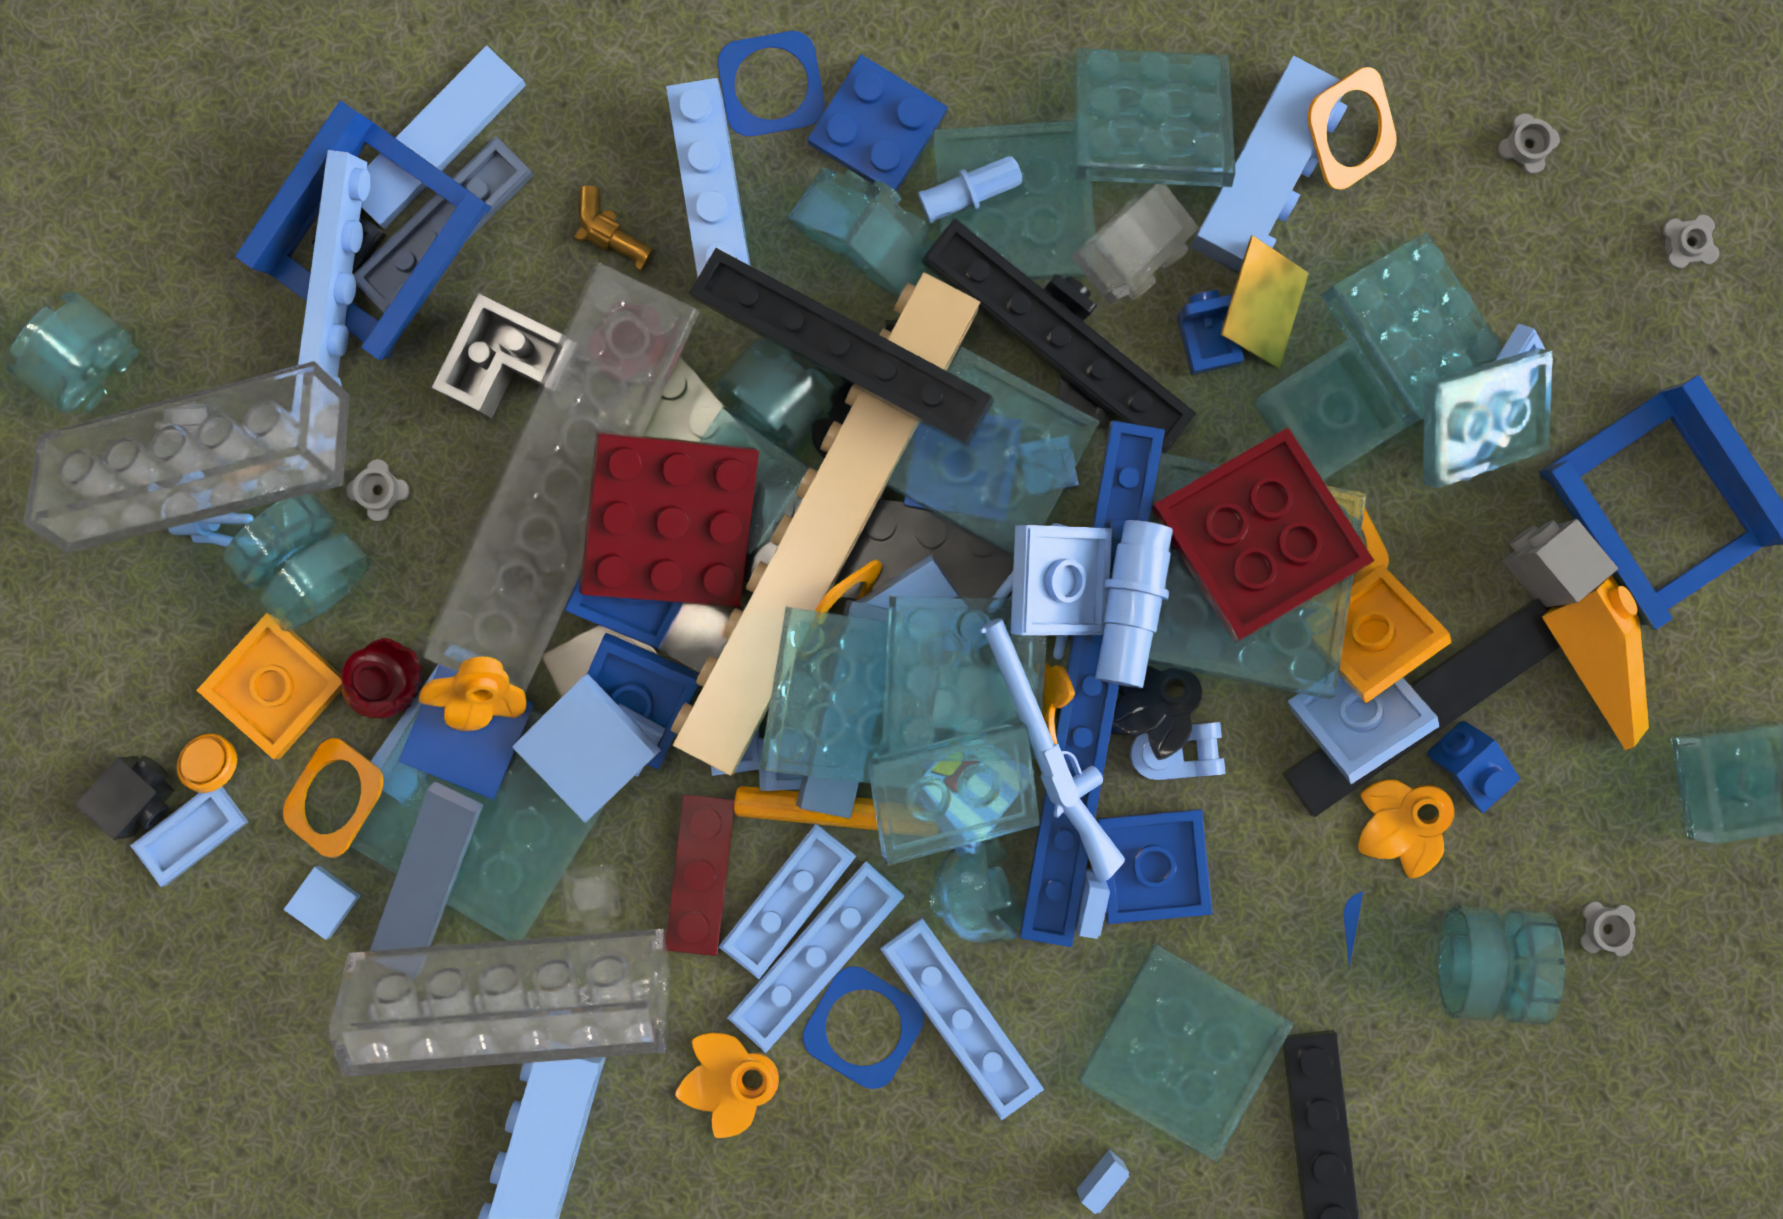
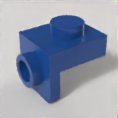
M1212 290L1193 295L1188 299L1189 304L1185 305L1177 315L1191 375L1240 365L1244 361L1242 348L1220 335L1233 294L1220 297L1218 290Z
M1466 721L1459 722L1427 752L1431 761L1449 773L1466 800L1481 813L1489 809L1520 780L1519 775L1496 740Z

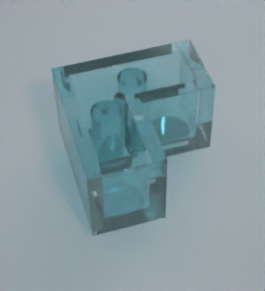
M823 167L788 216L815 244L847 258L873 284L899 297L908 282L916 286L923 272L926 273L929 269L920 261L935 243L928 236L931 230L930 226L914 213L905 212L898 205L901 200L900 195L882 181L876 180L872 185L853 171L846 170L844 174Z

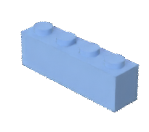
M1296 56L1292 57L1190 246L1191 248L1238 273L1240 272L1251 235L1273 248L1276 239L1269 235L1277 219L1286 222L1300 197V194L1293 191L1301 174L1309 178L1318 163L1307 120L1309 106L1319 93L1337 83L1340 79ZM1342 96L1334 104L1328 118L1327 131L1331 134L1334 132L1348 106L1340 102Z
M718 78L666 86L697 276L699 277L715 248L751 266L723 96Z
M548 1038L537 1047V1051L529 1049L520 1074V1080L527 1082L522 1102L517 1100L513 1102L505 1125V1131L512 1133L507 1153L502 1151L498 1153L490 1176V1183L497 1185L492 1204L484 1203L478 1219H559L606 1055Z

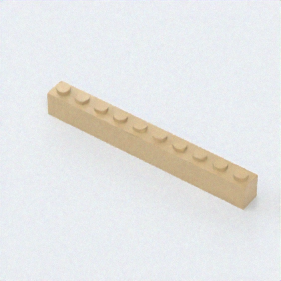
M923 272L916 286L908 282L904 287L894 308V311L901 315L892 332L883 329L879 335L947 371L977 314L980 301ZM854 386L851 387L845 403L852 406L843 425L834 421L822 442L820 449L827 452V455L819 470L816 471L810 467L798 487L796 496L803 499L793 518L785 514L774 532L771 542L778 547L769 564L760 561L750 577L746 589L753 592L745 610L741 611L735 608L722 631L721 636L726 638L728 642L719 659L710 655L696 680V684L703 687L694 706L688 703L682 706L671 727V731L678 734L673 743L674 747L730 776L735 774L794 662L797 649L807 632L808 624L822 598L833 588L919 424V421Z

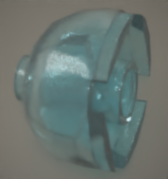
M992 835L981 837L971 849L958 846L950 851L941 860L935 876V887L929 891L930 905L937 919L943 918L950 931L960 939L979 945L996 944L1016 939L1018 935L1014 931L1022 927V908L1016 882L1009 887L1007 877L998 860H1009L1000 841Z

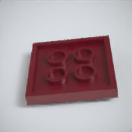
M1289 427L1156 502L1151 508L1161 525L1172 528L1171 542L1235 644L1375 561Z
M596 431L579 587L581 594L740 607L759 450L755 447Z

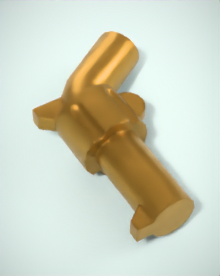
M595 186L580 187L579 222L581 228L574 236L575 240L578 242L587 240L605 251H609L612 248L635 261L636 270L641 273L650 262L654 249L621 231L622 225L616 222V215L613 211L606 210L599 214V188Z

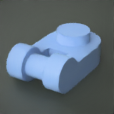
M1220 722L1192 724V734L1188 741L1196 740L1198 760L1184 761L1182 748L1166 759L1157 760L1151 750L1147 733L1137 735L1130 745L1129 758L1133 768L1138 774L1148 779L1165 780L1226 774L1224 758H1219L1217 738H1222Z

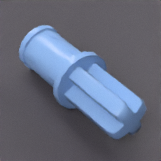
M1008 156L969 173L962 169L959 171V177L928 190H922L918 192V196L927 220L932 224L938 219L969 206H972L974 210L980 208L979 202L1019 186L1022 183V174L1015 159Z

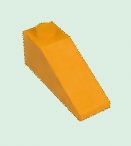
M1611 575L1578 603L1553 606L1542 618L1626 751L1636 746L1648 730L1649 721L1640 619L1636 614L1637 605L1631 593L1625 587L1619 586Z

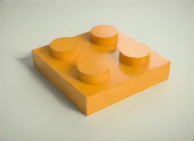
M1383 564L1299 624L1304 637L1365 704L1451 643L1450 633Z
M266 613L196 691L274 760L281 759L341 692L343 685L341 673L275 614Z

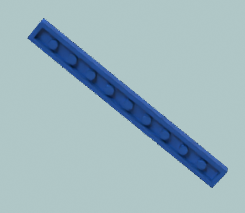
M1118 421L1110 422L1092 528H1112L1110 579L1112 577L1117 545L1121 543L1125 521L1139 520L1149 522L1165 433L1164 429ZM1072 635L1066 672L1072 682L1075 696L1070 703L1059 708L1055 730L1057 743L1061 751L1071 752L1076 757L1081 771L1089 766H1094L1099 770L1103 778L1119 685L1095 679L1103 635ZM1063 754L1071 776L1074 777L1076 773L1067 755ZM1101 785L1080 798L1094 818L1096 817ZM1045 789L1019 935L1021 939L1072 947L1088 856L1079 832L1064 812L1058 818L1054 817L1055 804L1050 801Z

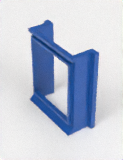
M340 100L235 257L250 268L271 275L307 301L311 271L291 258V255L319 215L327 151L348 152L358 157L366 144H369L456 207L380 320L373 317L353 301L347 306L345 326L350 333L364 342L361 348L378 360H382L383 357L390 359L394 346L485 212L488 213L492 207L370 119Z
M1700 375L1694 376L1684 383L1663 389L1539 471L1540 475L1552 485L1573 519H1578L1619 568L1612 576L1619 586L1625 587L1631 593L1637 605L1636 614L1640 619V623L1648 625L1651 630H1657L1673 619L1668 609L1762 547L1783 544V501ZM1670 418L1746 532L1655 591L1586 487L1581 476Z

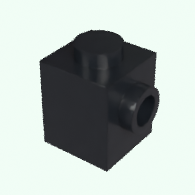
M138 756L118 757L75 806L113 840L133 837L142 827L149 829L155 825L168 811L169 806L165 801L175 790L164 781L168 776L166 770L153 759L147 756H142L141 758Z

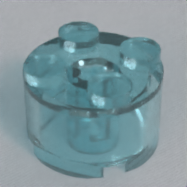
M73 291L60 296L67 304L56 312L46 305L28 322L14 341L9 352L17 358L16 365L6 363V370L62 413L71 412L79 407L86 412L95 409L108 391L102 385L103 381L113 369L118 372L127 369L139 353V349L131 343L132 336L130 332L82 295Z
M766 338L764 340L755 339L713 385V391L719 400L726 394L735 403L729 412L762 442L772 449L781 442L785 445L783 455L792 456L812 433L813 422L829 414L833 405L828 394L833 390V385L815 368L810 367L806 371L791 358L792 352Z

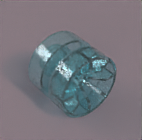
M303 491L288 496L259 514L233 538L222 556L225 565L246 589L252 590L265 586L258 602L283 631L298 628L331 609L363 578L371 565L369 557L348 533L342 532L329 536L336 520L311 491Z
M1457 905L1451 907L1442 925L1439 951V989L1447 1014L1455 1019L1491 1021L1499 1012L1502 1018L1510 1023L1549 1024L1559 1009L1565 976L1563 942L1554 917L1548 912L1510 909L1500 919L1498 913L1492 908Z

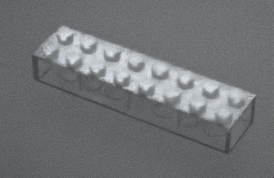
M597 259L595 260L425 639L423 658L458 672L461 663L473 657L494 658L502 663L503 670L509 677V684L522 689L526 693L581 573L596 431L644 435L700 313L698 308Z

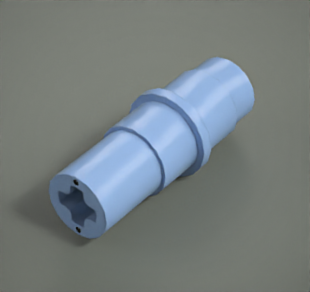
M1126 520L1124 523L1121 543L1117 545L1111 579H1106L1104 588L1109 590L1103 619L1105 628L1096 670V680L1122 686L1143 688L1153 633L1157 631L1162 600H1168L1169 591L1164 588L1171 556L1169 547L1173 530L1170 527L1139 520Z

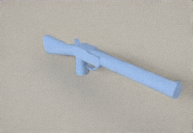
M998 618L989 621L982 626L979 632L986 635L1034 750L1033 753L1043 774L1040 777L1050 801L1055 804L1054 817L1058 818L1064 812L1079 832L1097 881L1104 882L1111 878L1120 868L1125 858L1080 800L1082 796L1103 783L1102 775L1094 766H1089L1081 771L1076 757L1071 752L1061 751L1059 744L1053 742L1003 619ZM1063 754L1067 755L1076 773L1074 777L1071 776Z

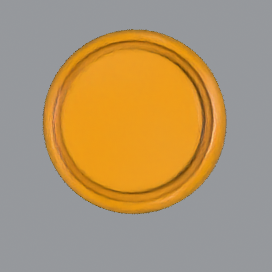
M213 733L200 735L192 739L181 751L176 768L178 778L183 785L195 792H213L225 785L232 777L237 765V753L233 744L221 735Z

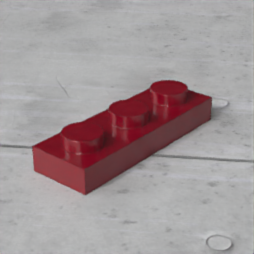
M683 794L666 951L717 956L719 953L735 799Z

